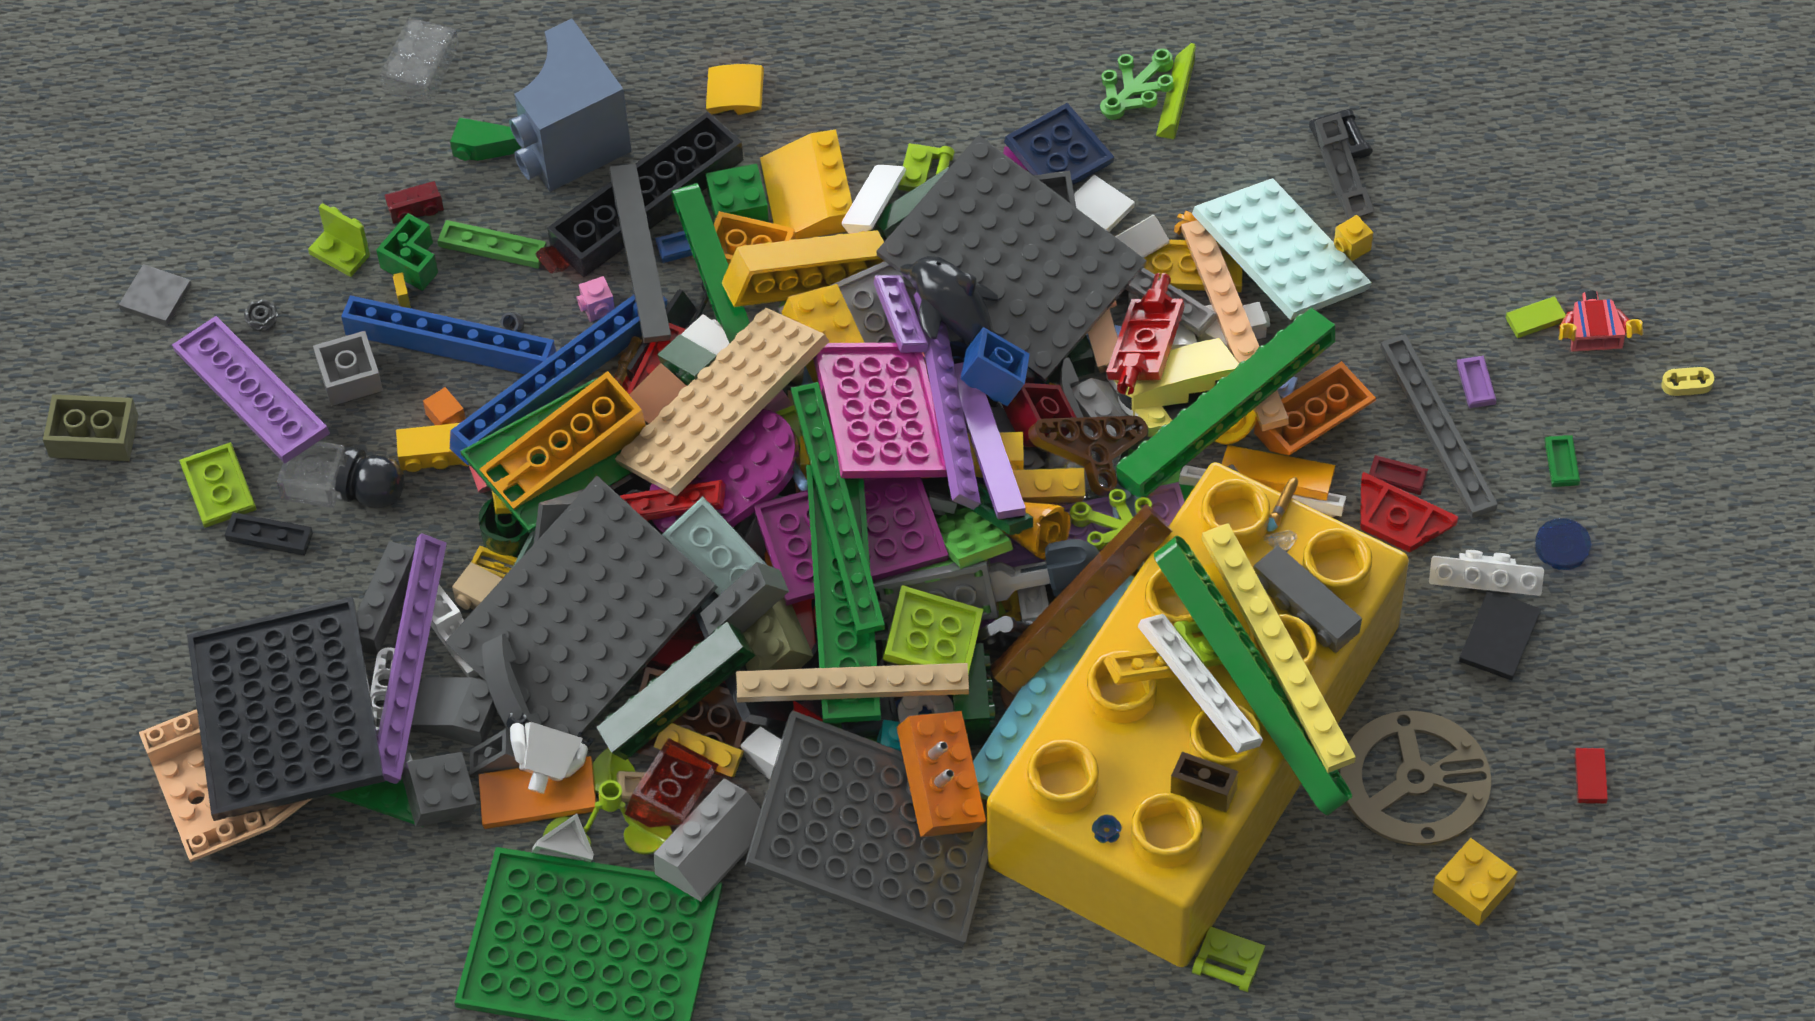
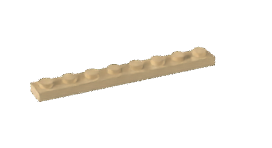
M968 663L736 671L737 702L969 694Z

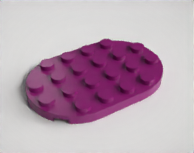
M762 409L688 485L722 480L726 484L724 508L716 511L733 528L755 512V505L770 501L788 484L794 474L792 469L796 457L799 458L797 436L783 417L773 411ZM652 483L649 491L662 488ZM682 515L653 519L652 521L664 533Z

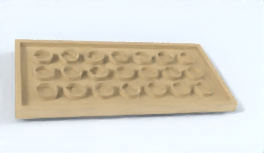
M765 308L756 314L754 320L744 330H741L726 348L717 354L716 359L708 367L703 368L698 373L696 380L694 379L688 386L684 387L678 396L669 405L665 406L659 415L650 424L646 425L630 444L622 449L615 460L621 467L677 496L830 341L825 334Z

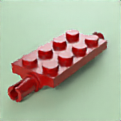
M1160 273L1155 274L1151 289L1147 290L1143 298L1131 299L1106 371L1108 380H1119L1117 390L1121 394L1126 395L1128 387V395L1133 394L1137 380H1161L1185 308L1183 299H1172L1167 295L1166 292L1171 282L1168 274L1162 273L1160 280Z

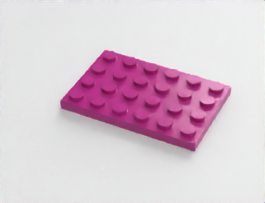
M828 343L813 359L836 445L841 478L947 477L932 391L922 352L900 353L897 343Z

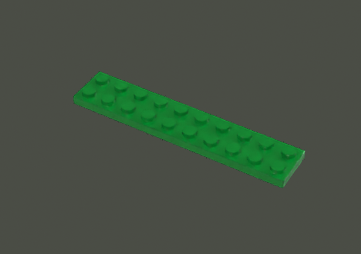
M806 465L819 668L877 666L875 632L856 635L811 465ZM845 478L870 569L864 478ZM880 698L822 699L823 722L828 724L881 720Z

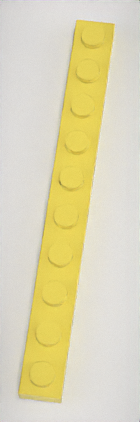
M1229 523L1203 532L1202 541L1327 773L1355 763L1356 757Z

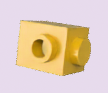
M1355 215L1336 227L1334 245L1338 251L1343 252L1353 261L1371 250L1373 231L1358 215Z

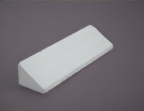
M877 165L874 167L842 221L843 227L849 234L861 231L867 232L873 229L904 176L905 167Z
M1154 215L1115 236L1143 258L1169 244L1167 235Z

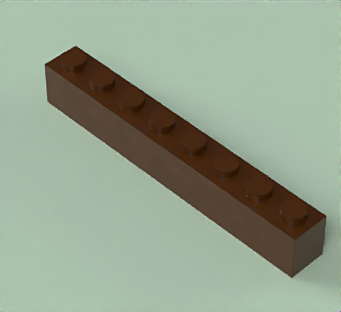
M1145 504L991 665L994 678L1015 696L1022 686L1027 684L1170 535L1172 530L1168 523L1150 506Z

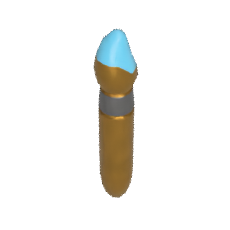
M1296 477L1291 478L1285 485L1272 514L1269 516L1267 531H1274L1280 525L1281 517L1298 485Z

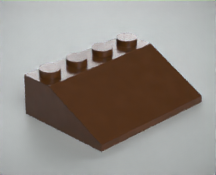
M646 667L639 692L646 688L651 680L658 678L665 671ZM717 686L673 722L676 725L741 750L740 745L749 736L753 723L742 720L728 688ZM658 735L636 752L732 779L730 776L655 748L654 745Z

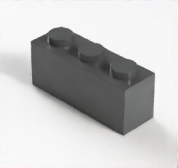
M756 562L700 614L709 635L718 626L724 625L726 622L744 633L783 598L789 590L780 569Z

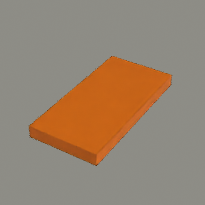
M591 756L586 757L584 765L571 777L563 778L561 781L548 779L544 794L528 789L532 773L522 771L520 768L479 774L481 814L484 829L570 816L576 813L593 812L595 808L596 791Z

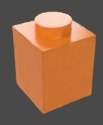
M446 387L423 400L425 413L434 425L461 423L466 419L464 408Z

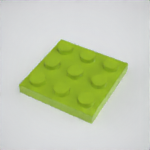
M902 585L883 660L899 665L968 663L969 674L983 609Z

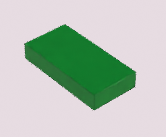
M1573 435L1545 437L1544 442L1552 487L1579 486L1580 477Z

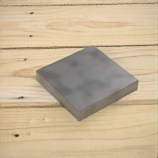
M143 264L119 303V308L122 311L167 326L190 289L191 281Z

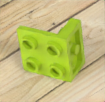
M322 203L318 208L324 232L308 248L309 254L352 277L370 256L364 226L359 220L355 218L350 219L337 208H330Z

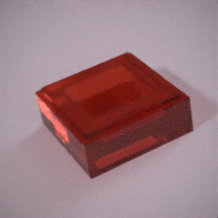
M554 246L542 247L535 253L536 257L552 274L563 272L569 266L568 262Z

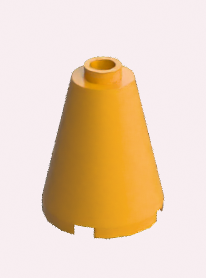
M1024 502L1025 512L1033 517V527L1023 530L1017 535L1004 533L1036 557L1046 560L1045 548L1049 543L1068 539L1071 527L1070 515L1064 511L1065 508L1059 505Z

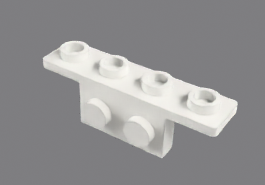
M1466 550V554L1459 553V558L1432 556L1430 584L1540 596L1542 593L1544 569L1542 567L1516 565L1515 559H1511L1509 554L1494 553V557L1482 556L1483 552Z

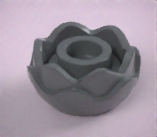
M262 299L251 302L244 311L246 323L251 328L263 331L275 324L278 313L273 303Z

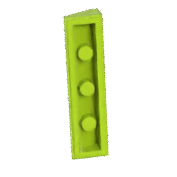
M1194 43L1189 44L1175 58L1171 74L1174 88L1167 92L1156 133L1158 137L1176 138L1195 62L1196 46Z

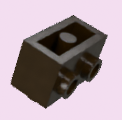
M1181 752L1171 775V793L1227 813L1237 790L1238 771Z

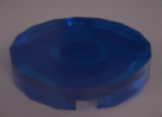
M1557 518L1546 522L1539 528L1535 538V551L1540 560L1545 564L1547 562L1549 565H1552V568L1558 570H1571L1579 567L1584 563L1591 549V539L1587 530L1578 522L1567 518Z

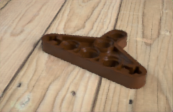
M1139 416L1052 418L1038 420L1029 428L1028 435L1030 441L1037 447L1083 466L1091 490L1098 496H1106L1117 486V477L1112 460L1143 439L1148 433V426ZM1107 425L1115 429L1116 436L1109 434L1106 428ZM1061 426L1069 430L1070 438L1062 434ZM1084 426L1091 428L1093 437L1085 433ZM1091 451L1099 454L1101 458L1100 463L1092 458ZM1098 476L1105 478L1108 488L1100 485Z

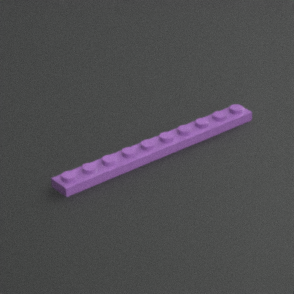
M916 292L913 296L917 317L920 322L919 309L921 298ZM941 321L937 339H930L923 330L928 343L927 352H924L951 498L952 501L974 510L981 502L947 326Z
M423 533L417 537L377 736L384 779L394 784L401 780L447 544Z

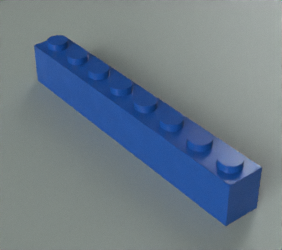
M351 295L341 316L346 335L365 331L368 340L525 375L556 352L554 340Z

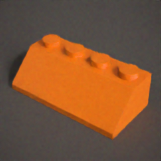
M1341 361L1281 399L1288 416L1289 425L1262 431L1255 416L1254 434L1271 452L1291 455L1375 402L1376 397Z

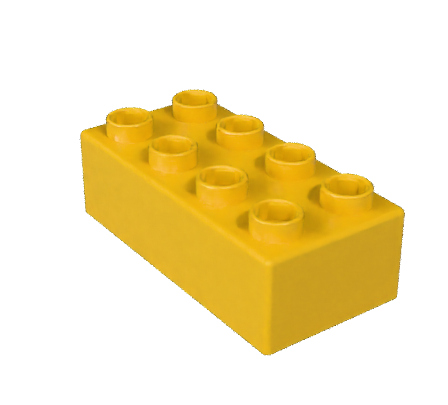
M1217 462L1211 463L1169 525L1172 532L1149 555L987 800L988 865L991 869L1178 967H1185L1190 963L1206 937L1209 927L1213 926L1301 782L1223 664L1216 665L1214 670L1209 672L1262 737L1263 741L1260 747L1237 753L1177 676L1115 684L1104 664L1107 655L1155 649L1138 628L1142 619L1164 614L1173 626L1176 622L1183 620L1194 622L1191 614L1156 563L1154 553L1175 536L1183 538L1269 667L1267 659L1202 541L1203 532L1229 523L1252 567L1279 545L1362 618L1360 633L1338 652L1334 653L1329 647H1323L1317 641L1313 630L1307 623L1300 618L1292 616L1288 611L1281 610L1275 604L1274 599L1268 595L1337 724L1342 719L1399 627L1409 563L1408 556L1404 552L1293 498L1281 517L1278 528L1274 531H1267L1269 516L1272 514L1281 493ZM1202 632L1192 633L1194 638L1204 636ZM1181 752L1238 771L1237 790L1227 813L1171 793V775Z

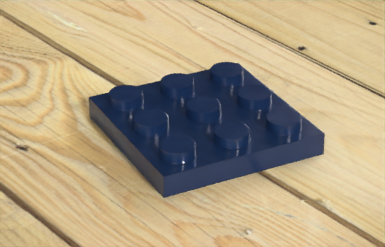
M1068 103L1008 134L1004 140V143L1033 176L1070 171L1072 185L1107 167L1114 161L1112 153Z

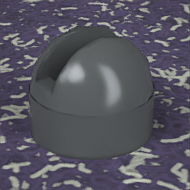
M507 312L501 318L502 329L519 332L525 324L524 317L517 312Z

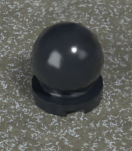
M350 447L346 451L345 455L349 456L345 466H339L336 477L335 491L340 492L337 499L351 502L356 497L361 504L369 508H385L393 505L400 498L405 487L404 473L398 463L385 455L366 457L365 451L356 447Z

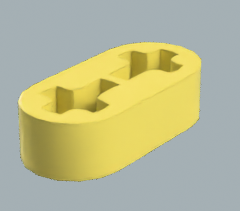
M1705 367L1671 369L1665 372L1661 387L1666 394L1671 396L1704 394L1712 389L1714 374ZM1697 377H1702L1703 381H1706L1705 384H1701ZM1675 379L1676 383H1679L1678 386H1674L1670 380Z

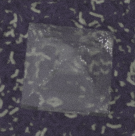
M1291 530L1263 536L1264 541L1275 548L1279 545L1286 552L1289 551L1298 539L1297 534Z

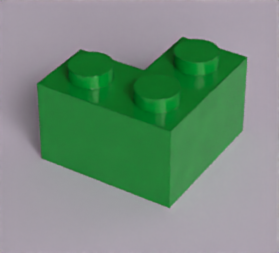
M408 213L376 249L381 269L392 275L403 272L405 282L421 291L438 274L435 254L427 251L433 244L429 224Z

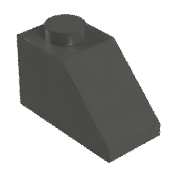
M508 729L502 730L470 750L471 776L520 768V764L515 760L510 740V730Z

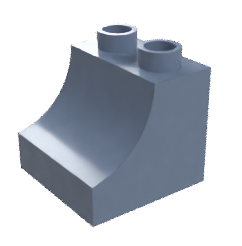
M573 19L545 31L548 51L545 64L538 76L528 86L514 94L518 116L509 120L511 131L522 148L514 153L521 172L527 180L539 176L549 192L632 152L624 90Z

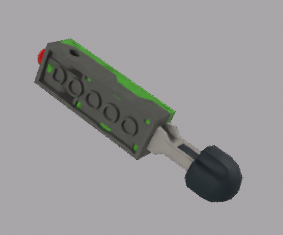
M1069 539L1049 543L1045 548L1046 561L1011 567L1003 562L990 563V559L960 569L951 558H948L944 562L873 581L885 624V630L875 632V641L888 638L902 585L983 609L981 621L998 618L999 601L1007 600L1015 590L1051 584L1054 596L1057 597L1100 551L1084 540ZM814 606L812 609L813 623L817 630L816 608Z

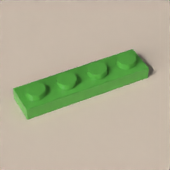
M449 220L445 221L438 238V245L442 248L538 269L547 249L545 241Z

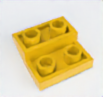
M731 64L709 68L706 110L711 115L733 109L737 115L761 110L763 66Z

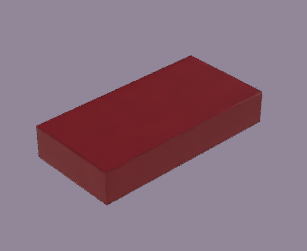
M1375 455L1369 475L1403 491L1421 495L1428 469Z

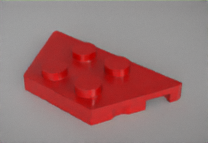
M1363 472L1361 476V530L1410 553L1453 528L1458 523V516Z

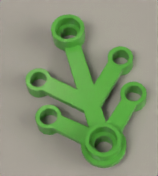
M1167 49L1156 50L1152 56V62L1135 79H1133L1132 72L1134 68L1133 57L1129 54L1121 55L1118 58V65L1122 71L1124 89L1117 95L1115 85L1118 83L1117 73L1114 70L1104 71L1101 77L1103 85L1106 86L1107 98L1101 102L1100 109L1107 119L1116 120L1121 118L1127 109L1155 107L1158 103L1155 92L1171 91L1174 88L1173 77L1162 75L1156 82H1146L1157 71L1167 72L1172 69L1174 65L1172 54ZM1142 94L1141 98L1129 99L1132 95Z

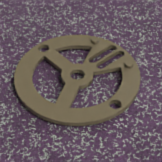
M1422 711L1394 712L1367 723L1348 743L1356 758L1355 763L1340 768V775L1352 793V798L1346 803L1362 824L1381 837L1406 845L1425 846L1440 844L1460 836L1471 828L1480 818L1487 805L1491 790V773L1487 758L1476 740L1466 730L1449 719ZM1405 717L1410 721V724L1408 726H1401L1397 720ZM1415 732L1438 737L1451 745L1456 751L1430 766L1420 758ZM1397 734L1403 763L1397 770L1396 780L1369 798L1362 780L1364 760L1376 744L1387 737ZM1470 761H1481L1484 765L1481 768L1443 771L1440 768L1441 765ZM1410 772H1419L1424 780L1419 784H1414L1408 780L1407 775ZM1483 773L1486 776V779L1482 781L1446 784L1443 781L1445 777ZM1433 786L1466 795L1465 800L1455 812L1444 819L1432 823H1407L1394 819L1383 812L1407 794L1421 796L1427 794ZM1423 830H1430L1433 832L1434 837L1425 839L1421 832Z

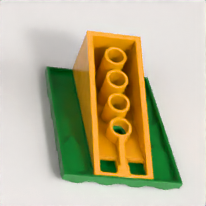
M607 371L599 378L587 382L461 450L460 453L530 534L535 532L539 503L583 490L596 476L600 477L608 486H611L630 475L632 472L621 467L615 458L626 445L630 444L640 434L646 425L642 409Z

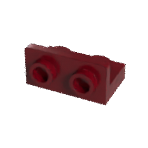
M435 181L384 195L393 224L401 222L408 213L417 218L424 215L432 216L438 211L444 210L442 198Z

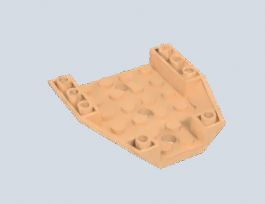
M197 709L139 732L190 862L273 829L311 800H303L213 821ZM204 797L201 803L191 804L194 798Z

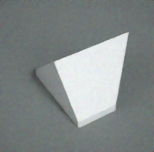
M577 813L540 838L532 848V853L591 862L594 856Z

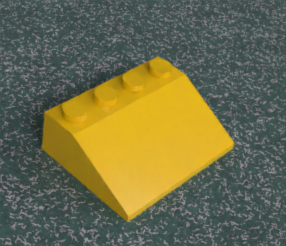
M836 129L810 133L760 157L773 224L795 228L796 240L847 232L842 225V221L852 206V199Z

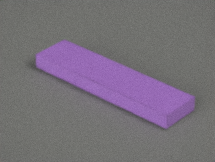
M901 275L875 276L874 286L900 353L927 352V340Z

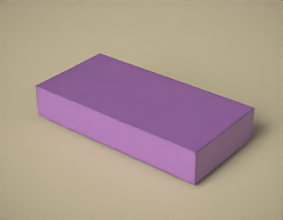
M1484 356L1458 359L1456 364L1469 408L1495 405L1496 397Z

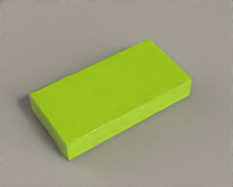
M1554 296L1507 312L1505 318L1515 336L1520 338L1560 324L1566 314Z

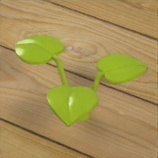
M607 748L593 762L595 791L599 793V801L595 803V808L583 829L585 833L590 830L600 809L607 812H614L620 809L625 821L629 824L624 830V841L629 849L639 854L655 853L673 832L665 819L656 812L641 810L636 813L634 820L629 817L625 808L626 804L622 802V787L617 782L616 775L618 771L635 772V769L628 759L624 760L614 755ZM563 816L553 820L546 827L543 836L571 817ZM587 836V839H588L589 844H590V846H591V840H590V838Z

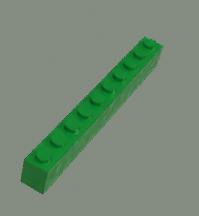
M1312 307L1304 314L1298 315L1293 323L1287 328L1278 331L1271 341L1266 345L1260 346L1249 359L1240 362L1233 372L1226 377H1222L1207 393H1202L1190 407L1181 410L1174 420L1169 424L1163 425L1148 441H1143L1136 451L1128 457L1122 458L1116 466L1117 483L1137 498L1147 497L1335 343V324Z

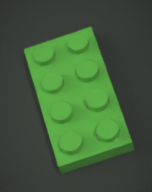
M958 503L954 514L946 512V515H938L933 513L948 556L960 569L1013 550L1011 540L1000 528L964 505Z

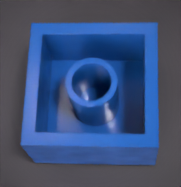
M983 327L966 349L961 380L969 387L976 388L987 394L993 401L1008 406L1025 384L1030 354Z

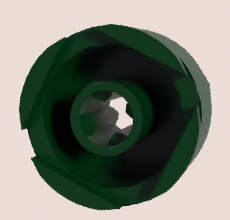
M492 498L482 506L478 517L484 547L500 555L518 558L529 533L512 513L496 514Z

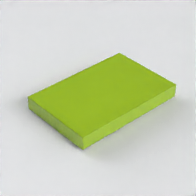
M231 442L179 460L204 528L231 519L233 512L246 514L257 510Z

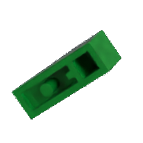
M461 117L458 119L450 141L453 156L463 161H468L469 159L480 161L511 155L522 149L509 126Z

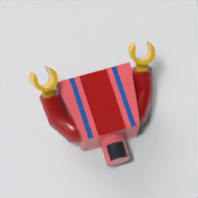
M1589 290L1582 294L1583 301L1574 303L1573 311L1567 312L1559 326V340L1563 338L1571 339V352L1622 349L1625 333L1627 338H1632L1633 334L1643 335V322L1641 320H1630L1620 309H1616L1612 300H1599L1598 292L1594 290Z

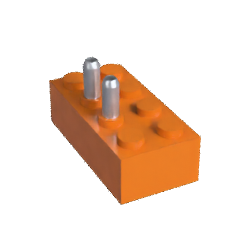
M962 711L907 717L896 728L920 837L973 832L986 822Z

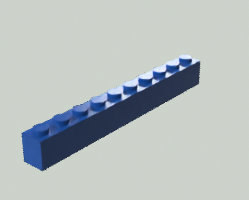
M634 295L451 429L449 449L469 466L468 462L461 455V450L560 398L640 338L642 332ZM663 296L664 304H665V309H666V307H667V299Z

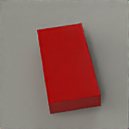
M1575 748L1578 803L1607 804L1604 748Z

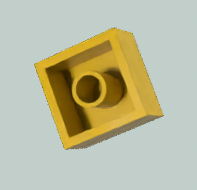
M1470 838L1437 874L1432 892L1473 923L1480 926L1514 888L1518 871Z

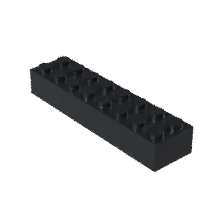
M708 111L635 163L649 230L676 211L671 193L672 190L698 183L701 191L707 188L705 173L731 169L744 161L742 141ZM609 182L547 227L550 247L583 277H586L625 248L612 182Z

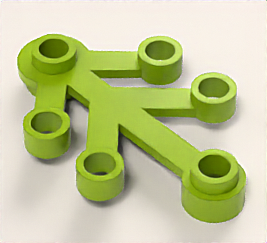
M1114 489L1109 494V503L1112 507L1116 508L1120 519L1093 511L1085 502H1077L1070 509L1071 523L1077 527H1086L1092 522L1113 529V531L1104 534L1094 531L1088 535L1087 542L1098 550L1107 545L1133 518L1126 504V493L1121 489ZM1114 497H1121L1122 499H1120V500H1115V499H1113V498H1114ZM1146 497L1138 498L1135 502L1136 513L1142 509L1140 508L1141 505L1147 504L1152 508L1151 500ZM1098 539L1100 542L1093 543L1092 540Z

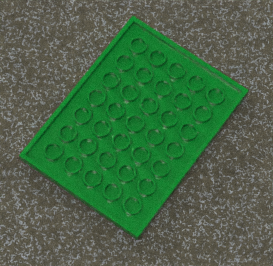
M496 847L454 1002L455 1007L535 1021H692L722 894V882H719L701 902L658 877L652 871Z

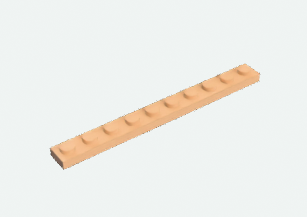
M1198 220L1181 224L1183 236L1213 310L1217 314V320L1228 348L1238 363L1246 361L1255 354L1259 344L1217 241ZM1277 390L1253 409L1262 431L1289 425L1287 413Z

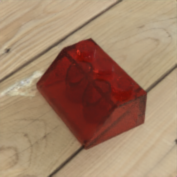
M668 738L632 793L624 814L649 828L682 824L719 764Z

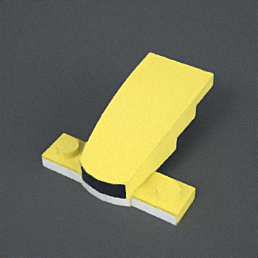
M1216 338L1170 350L1161 380H1137L1133 394L1128 395L1129 387L1126 395L1119 393L1117 390L1119 380L1108 381L1118 393V402L1121 408L1130 416L1141 417L1148 426L1147 436L1151 437L1163 425L1169 424L1172 421L1162 406L1188 403L1189 393L1209 391L1215 386L1216 380L1228 376L1236 369L1239 363L1221 339Z

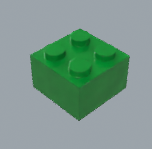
M757 164L705 173L714 220H716L720 211L769 223L768 205Z

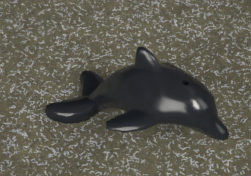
M926 256L915 261L913 264H904L900 267L902 275L911 282L921 298L919 309L921 327L930 339H937L941 321L951 328L967 346L971 344L983 327L993 332L991 318L984 300L998 302V295L988 287L977 283L975 276L963 273L952 263L935 256ZM1028 367L1025 383H1035V372ZM986 394L989 405L997 407L999 402L993 401Z

